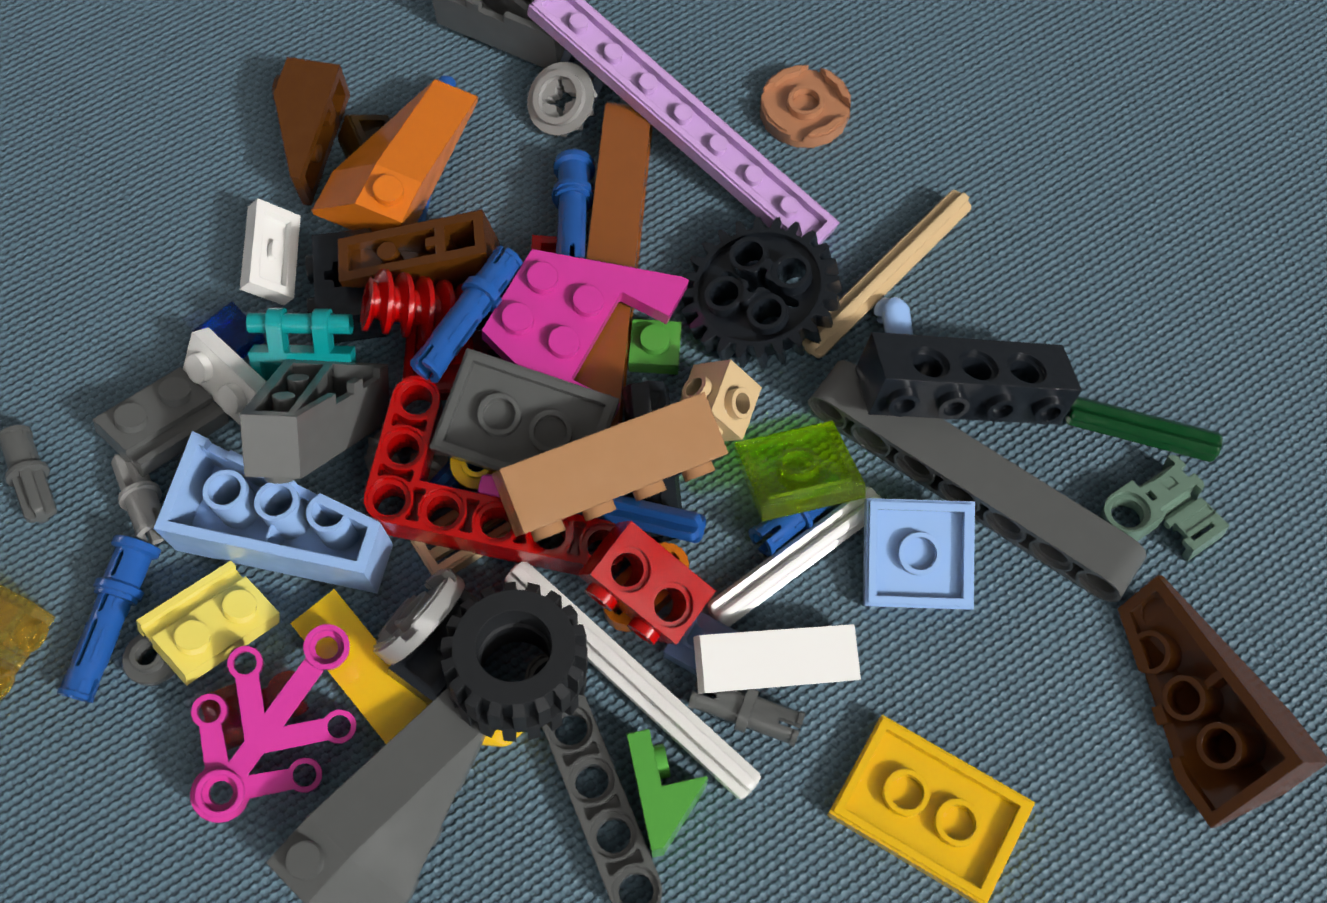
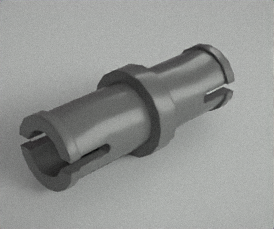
M697 681L695 684L696 690H698ZM749 689L747 692L737 690L706 693L716 697L715 699L694 691L692 692L688 708L697 709L735 724L734 730L745 733L746 728L788 743L789 746H795L800 731L779 724L778 721L800 728L806 712L801 710L799 712L759 697V690Z

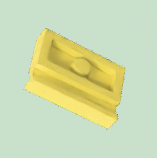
M230 560L138 618L136 622L142 636L145 635L149 639L154 650L184 684L188 686L226 660L234 649L240 646H247L279 624L280 615L279 611L246 576L244 578L236 570V565Z

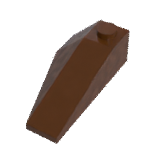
M1162 575L1154 577L1118 608L1137 668L1140 672L1145 673L1156 705L1151 708L1157 726H1163L1173 755V758H1170L1169 761L1174 776L1210 828H1216L1284 795L1327 765V756L1293 713Z

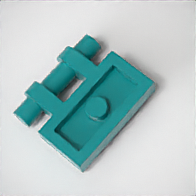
M268 308L266 313H248L246 317L248 333H266L267 345L254 344L248 352L250 366L263 379L268 381L285 359L356 362L355 346H335L333 336L334 334L351 335L354 326L352 314H333L332 309L315 308L312 313H288L285 308ZM288 334H312L313 345H289Z

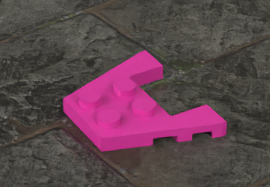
M532 249L502 296V302L494 309L484 325L482 339L505 361L589 388L575 381L574 378L617 304L623 302L667 325L687 289L689 280L677 275Z

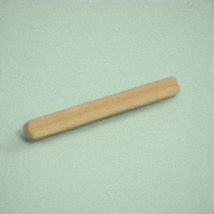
M952 190L839 299L840 310L829 311L833 321L832 328L817 326L821 342L818 344L805 339L802 341L805 347L804 350L816 358L824 357L880 299L970 212L972 206L968 201L969 196L964 192L960 193L957 190Z

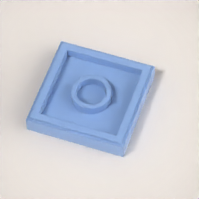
M866 498L864 505L863 606L974 610L975 501Z

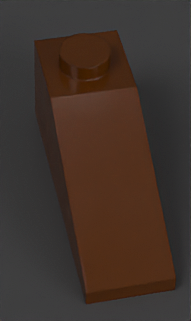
M287 57L281 74L276 75L274 78L272 96L276 104L291 180L302 204L312 206L344 115L350 92L340 65Z
M482 209L338 239L339 283L342 287L365 288L369 277L372 276L373 279L379 269L386 268L392 273L393 282L399 273L407 272L412 276L414 284L420 276H428L433 281L434 287L440 280H448L453 285V289H455L459 284H463L469 276H475L481 270L496 246H500V242Z

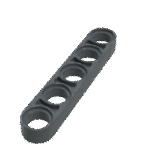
M542 653L532 659L527 666L525 680L533 677L545 667L549 660L546 653ZM578 695V708L572 716L580 717L587 724V733L581 742L575 745H565L558 741L555 730L552 732L547 724L542 727L611 903H622L619 897V889L622 882L629 876L641 875L647 878L653 886V897L650 903H661L662 886L659 875L585 695ZM565 712L562 713V719L570 716ZM596 767L603 770L608 776V787L599 797L586 798L577 791L576 780L584 769ZM611 820L623 822L631 833L630 842L627 847L617 853L606 852L599 846L597 841L600 827Z

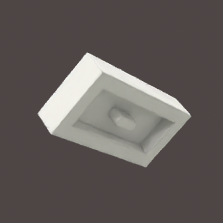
M258 198L248 206L240 290L281 305L287 304L294 298L300 215Z
M209 327L191 333L183 370L194 383L199 384L213 397V400L225 413L230 415L240 425L239 414L267 381Z

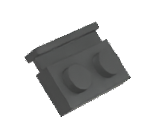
M179 367L93 418L95 432L123 459L136 466L138 473L145 477L184 452L192 431L207 437L228 424L229 419L228 414L213 402V397L199 384L194 383L187 373Z

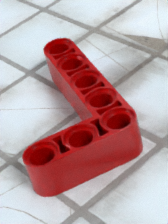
M410 376L399 382L391 396L364 492V504L369 517L381 522L389 536L455 550L469 551L478 555L516 563L528 562L535 567L577 575L591 557L587 549L592 542L604 540L615 523L598 518L585 521L584 516L579 514L564 518L562 521L566 530L559 532L563 536L564 542L553 550L540 547L534 542L531 532L515 537L511 528L510 532L501 538L487 536L482 529L489 520L501 518L510 524L500 497L427 482L435 453L429 447L443 413L441 396L437 385L431 382L430 379L426 380L421 376ZM416 400H425L432 404L425 413L419 415L410 414L405 411L406 407ZM404 447L413 448L419 452L416 459L407 464H398L391 460L394 453ZM398 496L405 500L403 509L394 515H383L378 512V507L385 498ZM443 507L452 508L459 513L457 520L446 527H439L430 522L432 514L437 509ZM622 554L618 555L611 565L612 577L620 571L624 563L625 556Z

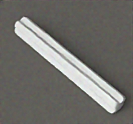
M871 487L862 488L816 522L810 529L805 530L710 600L707 606L712 618L730 627L863 528L865 499L881 498L880 495Z

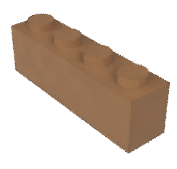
M703 392L501 468L491 475L515 537L531 532L533 540L536 542L566 530L562 519L579 512L583 513L585 521H589L617 510L613 499L632 492L635 500L639 501L667 490L663 479L678 473H682L684 481L687 482L713 472L715 468L712 460L729 453L706 394Z

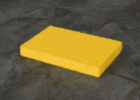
M881 715L827 816L970 902L988 903L1036 802L888 717Z

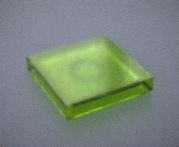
M833 421L734 443L736 459L762 522L866 498L865 482Z

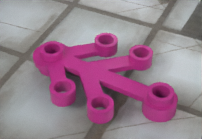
M323 624L315 627L308 633L303 645L306 658L266 712L264 711L259 677L264 665L261 653L251 646H240L230 653L227 667L230 674L236 680L244 742L230 761L222 723L226 720L229 711L227 702L216 694H204L194 701L191 707V717L194 723L199 726L205 769L196 776L192 783L190 800L193 809L201 818L214 823L227 822L236 818L245 810L250 798L292 789L300 793H307L314 790L320 784L322 768L315 759L310 757L297 759L290 765L289 769L251 775L249 773L264 753L327 740L335 744H342L354 736L357 727L356 720L350 712L342 709L334 710L322 719L284 726L324 670H333L342 665L347 659L350 643L348 636L341 628L331 624ZM323 638L334 639L338 645L336 655L329 659L319 657L315 650L319 640ZM245 652L252 653L257 660L255 669L249 674L238 673L235 669L236 658ZM214 700L220 705L221 713L217 720L208 723L200 718L199 708L203 702ZM337 715L348 718L351 725L349 733L341 738L333 737L328 731L329 721ZM301 764H310L316 771L315 781L308 786L297 784L293 777L295 768ZM218 781L229 783L233 789V795L227 803H216L211 798V788Z

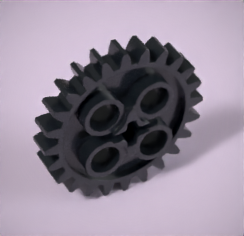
M756 217L753 229L746 230L745 226L738 221L736 222L735 235L729 236L722 229L719 230L718 235L721 243L715 246L704 241L702 245L706 257L692 256L690 258L695 272L683 273L682 276L689 280L688 289H686L681 298L684 306H686L682 309L687 324H690L689 327L695 340L701 339L704 349L708 353L717 348L721 361L729 360L736 353L740 367L744 368L749 362L750 357L753 356L757 357L760 367L765 368L768 356L775 354L782 365L786 364V350L792 348L797 354L803 356L805 352L802 341L808 339L819 344L821 338L817 326L832 328L833 321L829 311L840 310L837 293L842 292L840 277L837 276L839 270L836 258H831L827 243L818 245L814 230L802 236L799 222H794L785 231L780 217L775 218L770 228H764L761 218ZM758 260V262L752 266H744L746 263L750 261ZM792 278H802L800 281L796 283H786L788 280ZM736 299L733 303L727 306H719L722 302L726 300ZM768 317H779L771 324H761Z

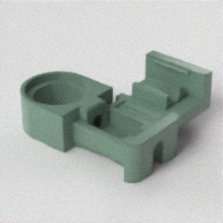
M1169 455L1162 467L1163 471L1141 486H1138L1132 480L1112 493L1107 498L1099 515L1100 518L1131 536L1136 541H1139L1158 528L1164 520L1163 525L1167 529L1173 526V532L1178 531L1183 536L1182 545L1186 549L1182 557L1186 562L1221 539L1230 526L1202 497L1198 498L1204 488V482L1195 473L1188 477L1183 472L1186 464L1176 455ZM1120 506L1129 507L1139 515L1140 524L1135 527L1121 526L1113 519L1111 510ZM1206 527H1211L1209 531L1198 537L1196 540L1192 539L1193 536L1201 532Z

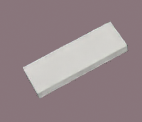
M855 624L708 634L693 637L698 694L861 680Z

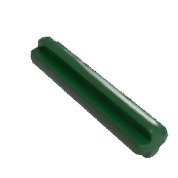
M1078 396L1065 416V422L1071 426L1208 462L1214 461L1222 448L1223 437L1218 432Z

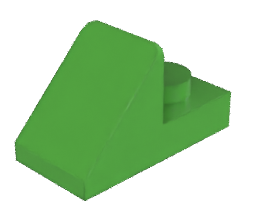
M646 729L627 734L652 858L666 853L704 792L708 777H699L662 786L661 779L671 777L664 743L653 745L650 730Z

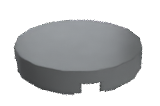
M451 568L441 569L425 581L426 584H424L430 591H423L417 596L408 597L383 626L378 634L377 644L373 646V652L386 664L394 665L408 656L438 627L456 604L465 588V582Z

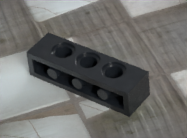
M872 332L855 368L868 415L1060 425L1082 391L1064 346L1055 344Z

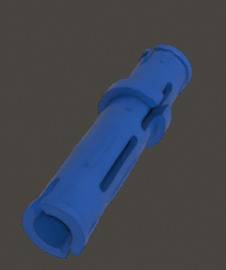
M496 246L481 270L475 276L467 278L461 287L463 292L459 296L460 298L450 308L423 347L410 360V366L419 376L426 380L430 377L431 382H438L482 319L485 318L488 312H493L502 302L500 296L523 264L516 252L508 247L504 252L503 246Z

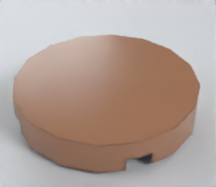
M795 65L780 70L768 79L761 96L760 118L766 130L778 141L793 147L815 148L830 143L843 133L850 117L851 95L845 83L829 70L820 68V72L816 70H808L809 65Z

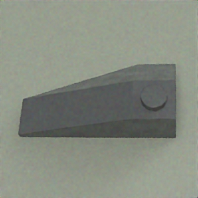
M447 688L316 808L268 859L266 864L303 903H408L420 881L417 878L432 846H436L443 831L441 826L455 795L462 789L486 737L480 733L478 722L469 726L462 719L459 707L454 708Z

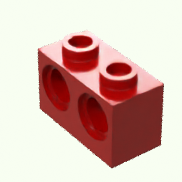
M632 521L616 523L577 574L589 584L585 589V593L591 599L609 611H612L615 606L631 618L627 625L628 628L653 646L657 641L677 645L716 592V590ZM620 554L628 558L632 567L631 576L623 585L616 583L611 574V565ZM665 589L673 599V608L666 618L661 619L655 612L654 601L657 594Z

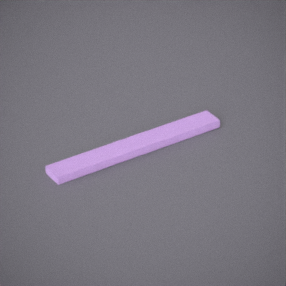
M534 0L528 5L527 16L755 216L760 217L762 222L769 228L776 217L781 218L785 231L794 222H799L802 236L812 230L816 232L818 245L822 244L840 223L585 0Z

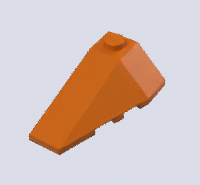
M433 80L332 172L312 209L313 215L350 230L371 228L372 232L417 223L478 102V96L439 80Z

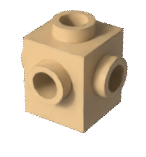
M731 359L695 364L687 382L683 386L680 401L705 392L723 440H743L762 387Z

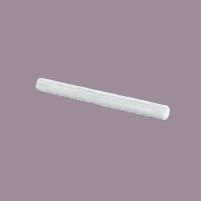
M521 562L510 570L505 578V582H516L517 590H526L528 582L538 584L543 596H546L551 590L561 595L562 608L570 604L578 613V624L584 625L586 647H588V661L737 799L741 800L753 791L761 779L760 773L531 564Z

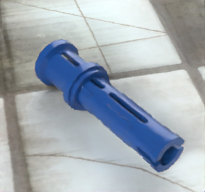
M568 149L559 153L553 162L554 174L557 177V183L554 184L552 189V202L558 209L556 253L585 259L587 210L592 206L594 199V189L590 184V180L595 174V161L585 151Z
M125 535L113 536L111 545L114 547V551L103 577L96 578L93 584L95 588L94 593L97 594V598L73 653L68 670L57 690V694L93 704L99 683L107 668L125 618L131 606H137L138 602H141L144 592L141 590V586L151 561L159 559L161 550L150 543Z

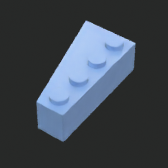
M194 431L191 432L153 528L176 551L227 562L231 560L236 564L378 594L393 547V543L381 522L321 493L316 494L298 485L295 480L289 483L274 484L265 481L261 477H244L243 455L231 449L227 451Z

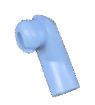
M885 297L876 303L874 315L878 316L877 321L884 324L885 333L913 335L910 308L904 300L898 297Z

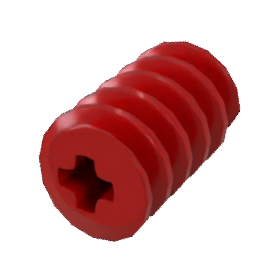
M381 268L373 279L372 276L369 277L364 289L360 315L361 331H368L373 319L377 318L380 320L381 332L384 335L389 334L394 322H400L402 338H409L414 326L417 325L420 326L422 341L426 342L450 308L460 298L459 296L463 292L461 289L463 284H459L453 289L450 281L440 280L434 287L433 281L428 276H420L414 284L412 276L407 272L399 273L393 282L390 270Z

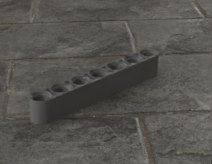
M838 361L808 400V406L811 411L824 423L946 501H975V520L1099 599L1108 602L1120 601L1146 559L1145 549L1131 536L944 419L868 415L855 369L857 365L849 361Z

